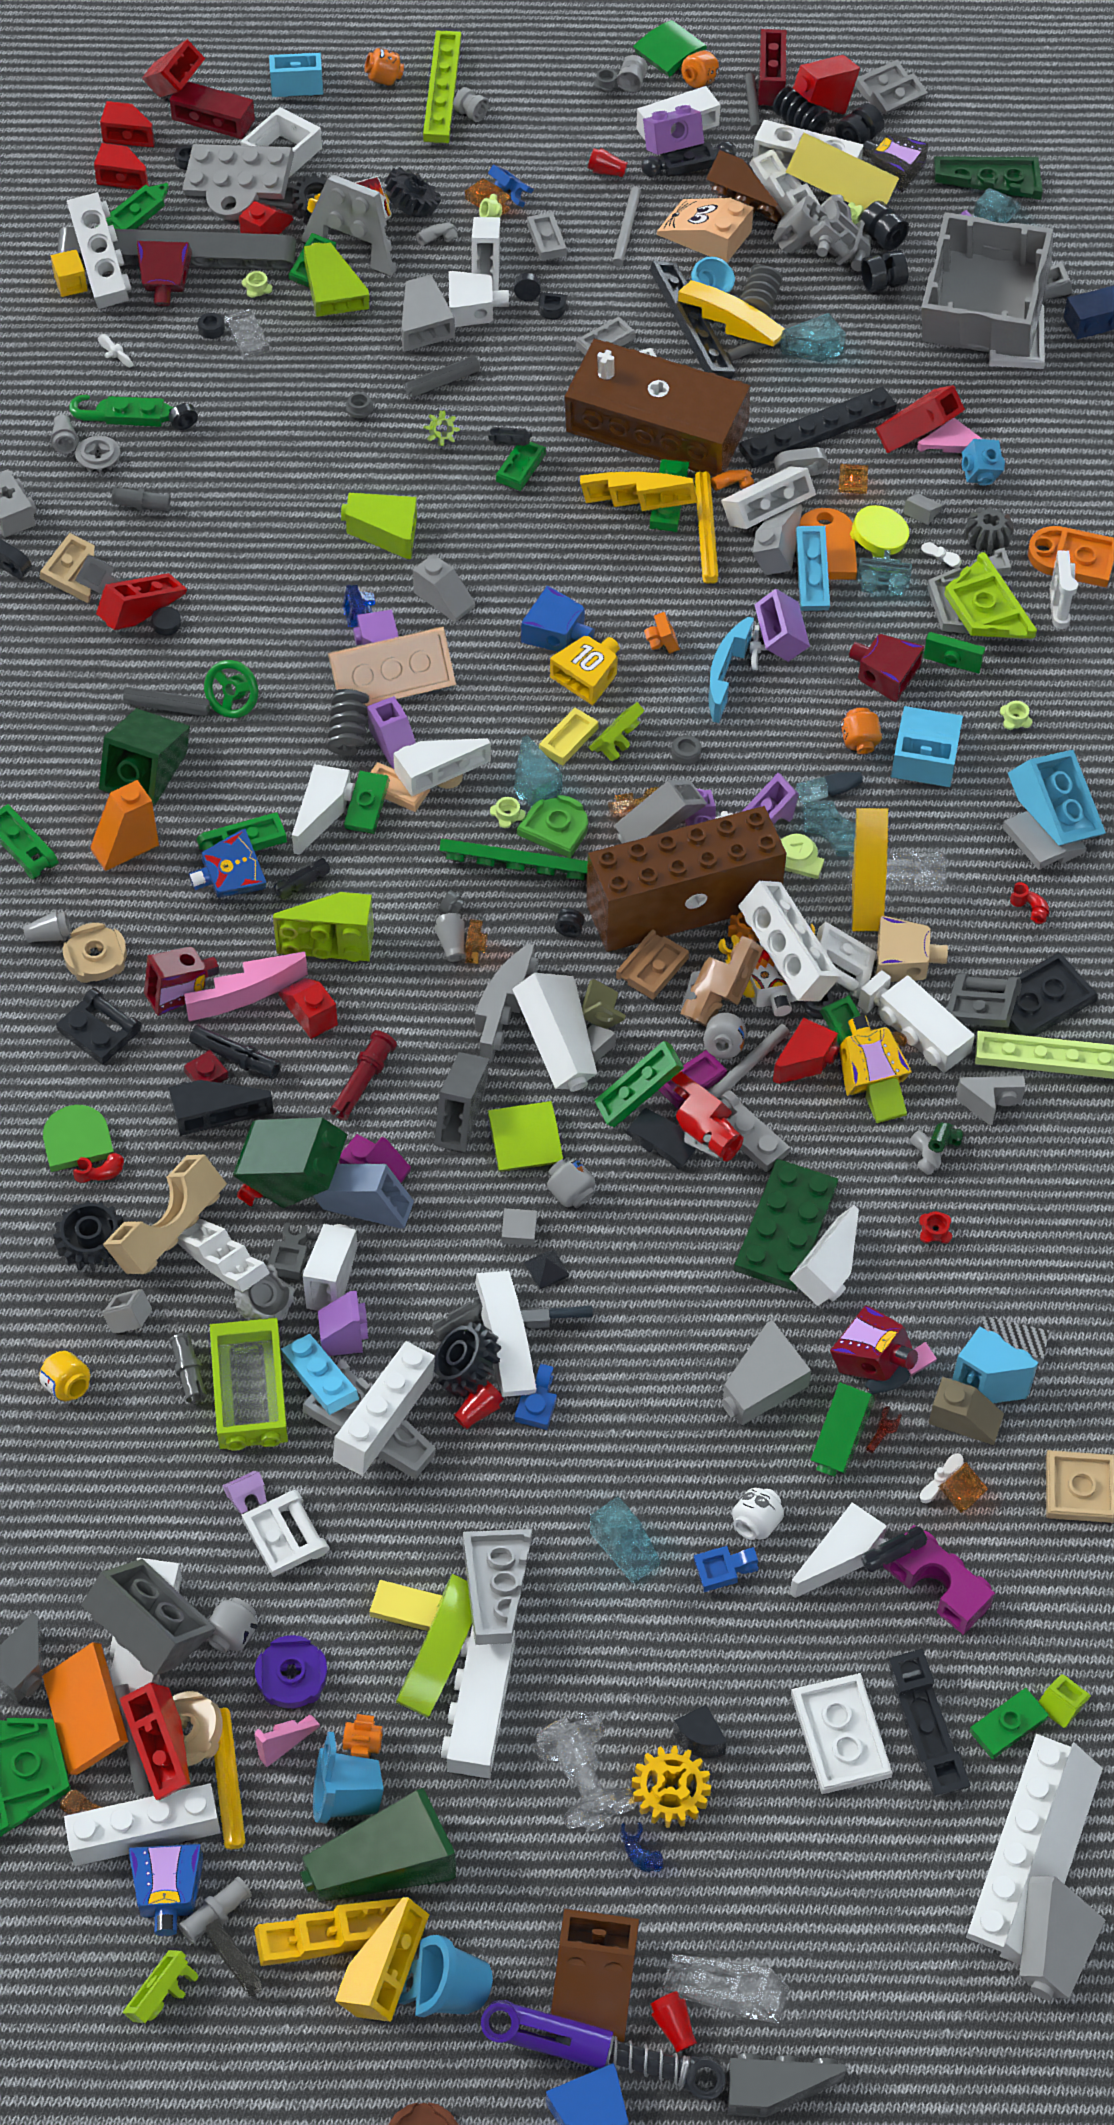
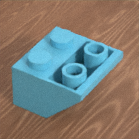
M321 53L269 55L272 97L323 95Z
M979 1327L958 1355L952 1380L976 1387L992 1403L1026 1399L1031 1390L1038 1362L1027 1351L1016 1349L1006 1343L999 1334Z

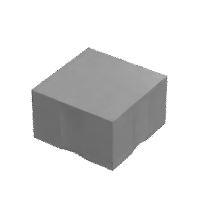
M945 212L937 242L936 261L929 274L921 307L922 342L984 352L996 350L997 354L1030 357L1052 265L1053 229L1019 223H997L980 217Z

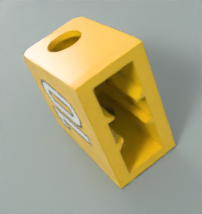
M583 636L550 658V678L593 706L617 674L618 657L616 653L620 647L611 637H607L600 644L589 636Z

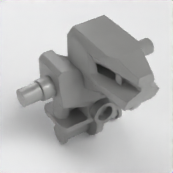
M833 194L821 205L810 196H805L781 218L773 236L774 242H777L781 250L787 253H792L794 250L799 251L808 242L814 241L818 246L817 254L819 256H826L829 250L832 255L838 256L836 263L839 266L847 259L852 260L851 267L855 271H861L862 259L870 256L872 239L868 234H862L865 224L862 220L856 225L852 222L850 207L843 202L844 198L840 194Z

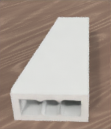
M533 973L512 990L555 1089H569L571 1092L578 1091L587 1086V1081L597 1074L576 982L573 976Z

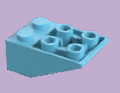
M904 706L891 777L950 787L963 716Z

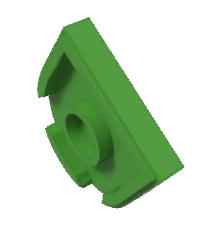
M557 795V798L541 799L531 807L517 828V835L571 858L587 834L588 816L583 809V805L569 796Z
M71 1105L61 1108L53 1113L44 1125L43 1140L51 1172L78 1166L77 1161L81 1157H85L93 1163L106 1160L108 1155L114 1153L106 1120L94 1108L85 1105Z

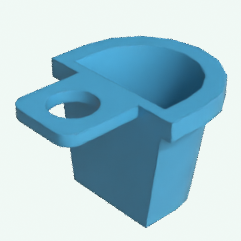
M327 1732L324 1748L319 1750L314 1777L313 1815L315 1822L327 1823L332 1817L377 1814L384 1790L379 1760L336 1753L334 1732Z
M430 1935L420 1940L419 1959L412 1962L408 1976L413 1973V1985L407 1993L406 1979L398 2003L404 2005L416 2000L415 2016L423 2018L434 2013L470 2014L483 2007L488 2000L493 1981L491 1967L486 1961L455 1948L453 1942L447 1937Z

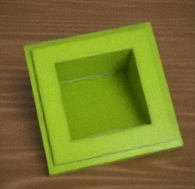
M897 1078L867 1086L865 1098L876 1123L907 1116L901 1087Z
M1061 1674L1045 1690L1039 1703L1049 1714V1718L1065 1728L1090 1699L1091 1695L1064 1674Z

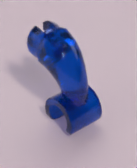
M623 1822L620 1838L625 1844V1850L630 1861L643 1872H660L663 1869L662 1853L659 1851L649 1852L642 1849L638 1844L643 1833L642 1824L640 1822L637 1823V1835L629 1836L625 1832V1823Z

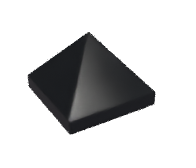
M554 1249L524 1262L539 1290L569 1277V1273Z

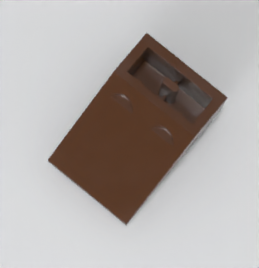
M719 150L706 178L712 187L711 191L718 196L717 198H732L754 207L753 215L755 212L761 213L769 222L778 224L785 214L743 159Z
M564 1908L551 2007L552 2015L613 2031V2036L617 2037V2041H625L639 1919ZM548 2032V2035L557 2036V2034Z

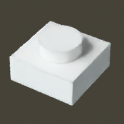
M883 970L876 974L861 988L858 1006L866 1013L876 1005L879 1007L880 996L889 990L891 977Z

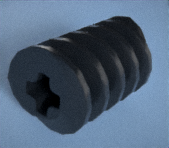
M791 86L783 88L773 103V111L792 127L820 134L830 120L829 112L824 111L821 106L809 102L797 91L793 90Z

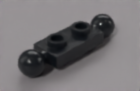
M710 141L704 142L703 144L660 154V159L655 156H648L643 160L641 169L647 177H656L661 173V170H665L668 177L704 170L712 167L719 150L735 156L736 147L730 141H722L716 148L712 147Z

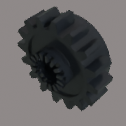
M401 167L397 170L393 168L384 181L386 185L385 190H387L386 194L390 202L410 216L423 217L427 216V214L432 215L441 202L439 199L440 194L435 192L436 187L429 185L428 179H422L419 173L414 174L410 169L404 171Z
M87 1200L83 1204L72 1205L73 1208L68 1212L63 1211L61 1213L62 1221L55 1223L57 1233L53 1234L59 1257L64 1256L65 1263L68 1266L76 1261L77 1269L80 1271L84 1268L85 1264L90 1266L91 1271L96 1270V1264L101 1263L105 1268L109 1267L107 1259L113 1257L103 1244L124 1223L123 1216L116 1215L115 1207L107 1208L102 1201L90 1203Z
M470 1322L468 1326L460 1325L452 1330L442 1340L435 1355L434 1373L439 1376L437 1383L455 1396L458 1394L466 1397L468 1391L476 1394L478 1385L481 1384L485 1387L487 1385L486 1377L495 1374V1371L492 1369L493 1364L500 1362V1358L495 1356L501 1350V1346L496 1343L499 1337L480 1323L476 1325Z

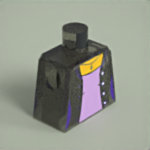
M890 133L884 137L879 145L867 140L863 145L862 156L871 159V165L898 177L899 180L894 189L903 193L925 166L928 143Z

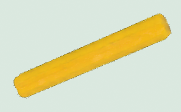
M220 1708L223 1727L220 1740L218 1741L219 1748L214 1755L224 1847L228 1850L242 1848L246 1841L231 1714L228 1708Z

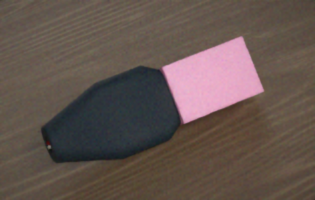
M925 1342L914 1349L918 1352V1360L912 1369L899 1366L889 1380L869 1379L865 1383V1387L872 1395L895 1390L908 1382L911 1376L936 1362L937 1358Z

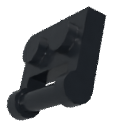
M91 988L85 994L83 1000L56 1023V1027L59 1033L100 1064L104 1065L137 1035L142 1027V1023L135 1017L125 1015L105 1000L99 990ZM95 1008L122 1027V1029L116 1033L90 1012Z

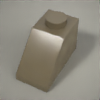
M942 1377L928 1424L994 1445L1004 1413L976 1387Z

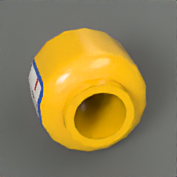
M59 1351L44 1361L39 1379L43 1387L55 1398L66 1402L78 1399L87 1391L90 1381V1370L72 1352Z

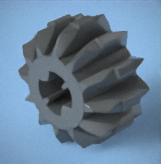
M990 505L985 510L978 507L977 511L970 513L968 517L965 537L968 538L969 545H976L977 552L985 549L989 554L993 549L998 550L1009 546L1014 533V523L1011 521L1010 514H1003L1002 508L993 510Z

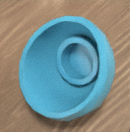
M705 257L699 260L691 271V280L717 288L728 294L733 289L735 282L734 272L727 262L721 258Z

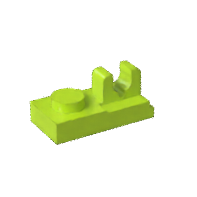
M638 702L634 703L612 722L589 746V749L591 751L595 750L597 753L602 751L610 761L619 758L621 755L616 751L615 745L622 751L630 746L629 741L622 735V732L624 731L626 734H629L640 724L637 718L645 710Z
M168 1950L122 2013L132 2022L146 2023L147 2020L152 2021L164 2007L162 2000L168 1993L174 1998H183L186 1994L178 1987L177 1977L185 1976L186 1979L194 1982L198 1979V1974L187 1965L188 1961L185 1960L187 1955L182 1951Z

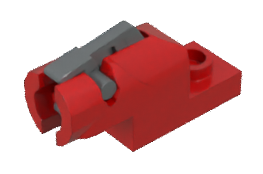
M680 1071L671 1081L676 1085L673 1091L685 1100L676 1114V1118L685 1132L684 1142L719 1161H730L740 1150L744 1137L727 1120L732 1111L722 1101Z

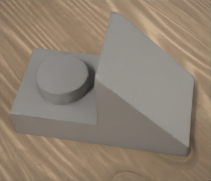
M1024 1076L960 1077L956 1097L961 1104L987 1124L992 1125L996 1105L1012 1106L1022 1103L1025 1079Z

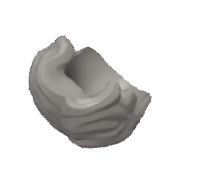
M273 1264L266 1265L270 1274L244 1292L234 1288L235 1298L233 1301L236 1308L248 1320L268 1318L283 1320L285 1313L288 1312L289 1307L294 1301L293 1294L295 1289L278 1278L277 1270Z

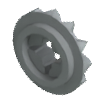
M106 436L89 437L80 442L75 451L76 460L80 467H86L88 472L97 469L99 473H101L103 468L111 470L113 464L119 463V456L121 455L118 443ZM97 450L101 453V458H95Z

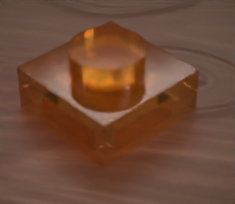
M840 464L838 492L866 494L868 466Z
M470 919L465 944L466 963L478 964L480 952H486L488 934L483 933V921Z
M966 1462L960 1465L938 1486L960 1513L967 1510L988 1490Z

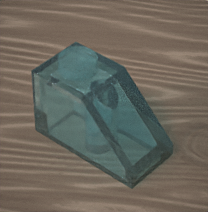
M988 188L975 204L974 217L984 218L997 223H1008L1021 207V203Z
M827 313L782 330L780 351L785 355L822 362L844 353L846 333L831 314Z
M526 735L522 737L515 769L514 790L521 800H525L532 807L537 801L551 799L562 792V773L533 740Z
M619 1496L590 1515V1534L633 1584L661 1564L641 1522Z

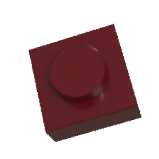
M211 1050L184 1065V1073L192 1082L204 1080L222 1083L229 1078L228 1071Z

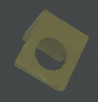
M595 979L589 981L582 1005L584 1019L605 1029L625 1020L626 1015L614 1009L618 992Z

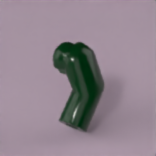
M942 1122L935 1127L928 1147L936 1153L942 1152L945 1145L949 1146V1144L957 1147L962 1143L964 1132L961 1129H955L952 1124Z

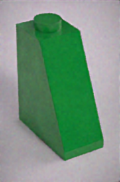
M839 1382L811 1457V1461L818 1464L817 1471L832 1477H836L837 1471L846 1474L875 1402L872 1394Z

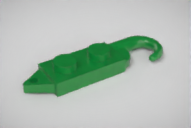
M168 183L150 187L144 185L110 212L111 217L106 218L108 226L113 225L114 229H137L165 207L164 200L169 189Z
M87 394L76 396L69 404L70 413L78 420L106 422V424L157 427H161L163 422L169 421V413L174 408L164 403V399L108 396L107 399L100 401L96 410L79 409L78 404L80 402L90 399V396Z

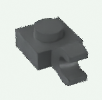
M90 554L87 555L75 579L76 582L102 594L106 584L122 582L123 580L111 575L114 570L113 566Z

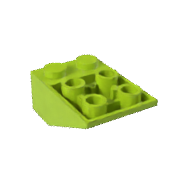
M339 892L273 914L277 954L288 955L305 952L306 956L319 959L335 958L346 959L352 962L370 961L374 935L371 894Z

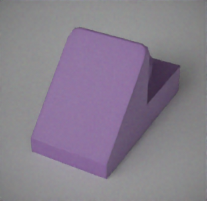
M777 773L743 811L765 806L773 825L780 818L790 822L794 815L799 793L780 773Z

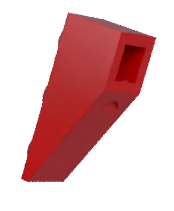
M954 385L936 388L875 429L886 453H890L945 424L963 412L965 408Z

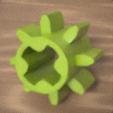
M440 411L438 418L430 414V424L423 426L431 434L427 440L432 441L437 438L438 446L444 445V439L455 442L452 435L454 431H460V428L454 427L453 424L456 417L445 418V411ZM443 424L447 426V431L442 432L441 435V432L436 431L437 425Z

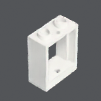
M281 107L241 140V146H269L279 136H282L297 144L292 149L294 157L289 177L322 149L321 128Z

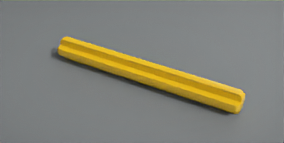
M699 471L695 474V489L698 498L697 515L702 578L706 584H715L718 581V564L711 478L707 471Z

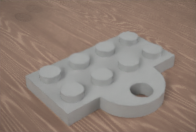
M193 144L182 190L185 196H206L207 203L212 212L220 219L228 221L238 220L239 216L254 201H259V198L284 199L294 151L291 147ZM236 202L233 209L224 210L228 203Z

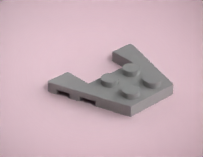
M331 175L324 185L301 237V241L306 243L311 233L328 239V227H331L372 244L370 268L390 276L397 269L396 263L392 262L390 255L392 250L391 241L387 239L384 227L387 223L380 192L339 176Z
M1000 548L994 552V555L988 558L1001 576L1010 575L1011 564L1005 548ZM957 567L929 579L927 589L941 630L969 634L944 596L945 587L953 579L958 578L963 570ZM1014 638V639L1033 640L1034 638H1032V639Z

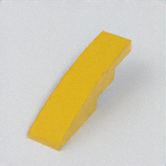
M691 280L678 291L679 302L702 307V318L725 323V334L770 346L776 345L786 336V329L766 314L743 300L717 288Z
M607 472L580 475V484L586 503L612 499L614 507L640 503L642 511L698 503L693 478L650 472Z
M856 808L854 869H852V931H879L881 916H884L888 849V808Z
M402 1898L337 1905L334 1911L300 1914L292 1921L258 1924L254 1931L260 1966L302 1961L362 1949Z

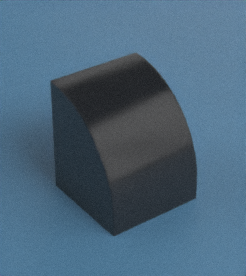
M707 1705L674 1720L673 1735L684 1750L687 1751L689 1749L692 1755L701 1758H717L726 1754L727 1740Z

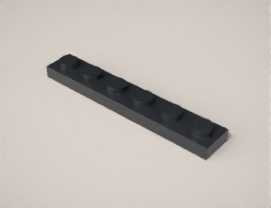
M653 261L649 270L703 371L732 379L735 369L706 318H702L701 307L678 301V291L688 283L677 263Z
M882 386L742 441L739 444V451L751 467L755 468L773 461L781 452L809 447L896 412L897 403Z

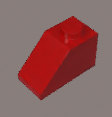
M106 101L100 121L103 143L154 148L153 125L133 104Z
M101 143L94 162L97 185L135 190L148 185L146 166L127 146Z
M254 201L239 216L240 233L279 235L294 218L292 215L273 206Z
M304 978L278 992L280 998L310 1039L338 1025L336 1003L319 981Z
M803 1018L775 1063L773 1082L780 1084L821 1074L827 1063L831 1065L834 1063L839 1053V1047L836 1046L838 1033Z

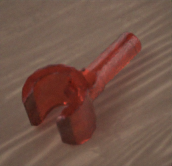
M890 1406L882 1410L877 1433L866 1447V1450L870 1453L875 1451L887 1433H894L899 1427L902 1414L900 1413L895 1420L888 1419L887 1415Z

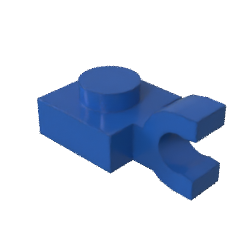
M493 164L488 174L496 179L494 184L505 192H508L510 189L512 201L516 205L524 207L525 202L521 199V193L523 191L532 193L534 189L524 184L508 170Z
M540 1363L535 1381L536 1393L521 1395L514 1416L515 1422L548 1430L557 1401V1395L549 1393L554 1379L552 1366Z
M727 1546L694 1555V1563L704 1592L738 1583L737 1572L747 1574L758 1571V1558L754 1547L730 1555Z

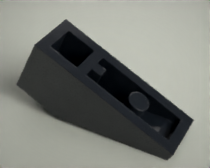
M204 1080L185 1081L176 1086L168 1087L180 1136L274 1113L272 1094L269 1090Z

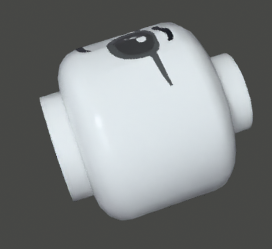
M749 1489L732 1510L733 1525L737 1532L746 1539L761 1540L768 1538L784 1517L780 1497L771 1489Z

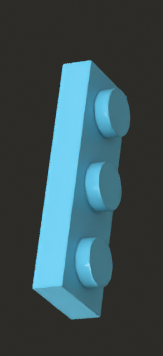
M797 526L796 547L800 610H829L830 595L825 526Z
M310 1333L281 1348L283 1359L329 1415L359 1400L356 1388Z

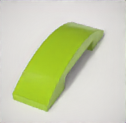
M454 1574L450 1576L437 1606L439 1608L396 1700V1703L427 1718L430 1716L445 1686L472 1624L468 1582Z

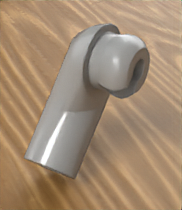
M447 222L432 225L416 234V238L419 244L423 246L442 235L446 242H450L457 237L458 233L454 229L455 226Z
M918 1130L910 1138V1143L922 1153L923 1159L918 1162L919 1169L925 1174L931 1175L935 1168L939 1169L941 1165V1152L936 1153L930 1150L928 1147L930 1138L921 1130Z

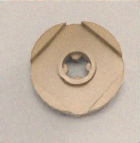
M89 923L76 928L71 933V938L67 941V944L66 942L64 943L63 956L66 967L76 976L77 980L88 983L90 981L104 980L121 973L125 968L124 962L127 957V949L124 937L118 930L114 928L113 931L112 929L105 928V924ZM92 948H97L98 951H102V953H100L97 956L89 955L91 954Z
M187 1691L174 1695L173 1700L182 1722V1729L187 1727V1722L189 1721L193 1725L188 1735L185 1736L183 1734L188 1766L197 1764L204 1758L209 1759L213 1757L218 1751V1741L220 1740L223 1727L220 1708L213 1701L198 1692Z

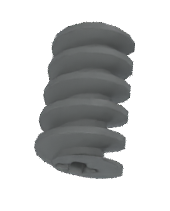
M764 264L752 266L740 299L770 317L783 281L782 275L776 269Z
M338 689L334 691V696L331 700L332 708L330 709L331 719L329 720L330 729L328 731L327 749L338 755L353 756L358 753L356 748L365 745V740L361 736L366 734V729L362 725L367 723V717L364 716V714L368 713L365 703H368L370 698L366 693L357 690Z

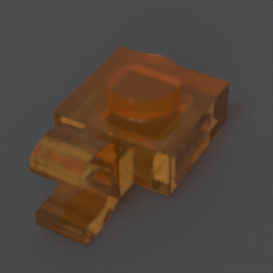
M484 178L465 190V199L479 208L484 198L490 199L491 194H496L498 203L502 205L501 215L510 210V207L504 204L510 199L509 195Z
M659 787L648 788L640 798H634L633 793L615 795L616 801L608 802L609 814L631 812Z

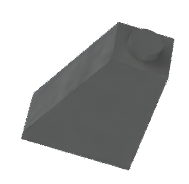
M458 1052L440 1090L434 1146L466 1152L487 1086L490 1058Z

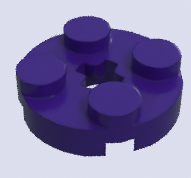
M288 1635L270 1643L271 1646L265 1649L263 1654L262 1652L260 1653L255 1664L257 1686L266 1702L282 1708H298L317 1701L325 1687L328 1674L326 1659L322 1651L318 1650L316 1646L311 1644L310 1640L302 1636ZM291 1664L295 1665L296 1670L301 1671L300 1675H296L294 1679H288L287 1676H282L281 1672L287 1671L288 1665Z

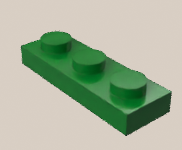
M661 459L659 473L688 477L689 462ZM682 505L653 509L651 511L649 529L678 532Z
M666 1041L660 1043L594 1100L607 1125L617 1126L684 1069L670 1043Z

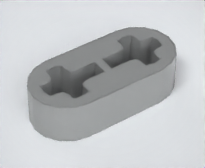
M819 447L784 451L774 459L777 473L793 466L808 468L810 476L823 473L829 465L825 451Z

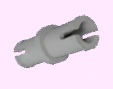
M236 1877L233 1882L214 1897L208 1896L204 1899L202 1907L178 1924L182 1934L190 1943H195L199 1937L217 1924L218 1921L223 1924L231 1911L247 1898H250L252 1896L250 1889L240 1877Z

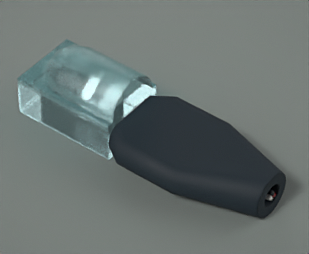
M839 772L797 783L796 791L799 793L798 796L803 804L826 798L828 795L834 796L848 792L863 783V777L861 772Z

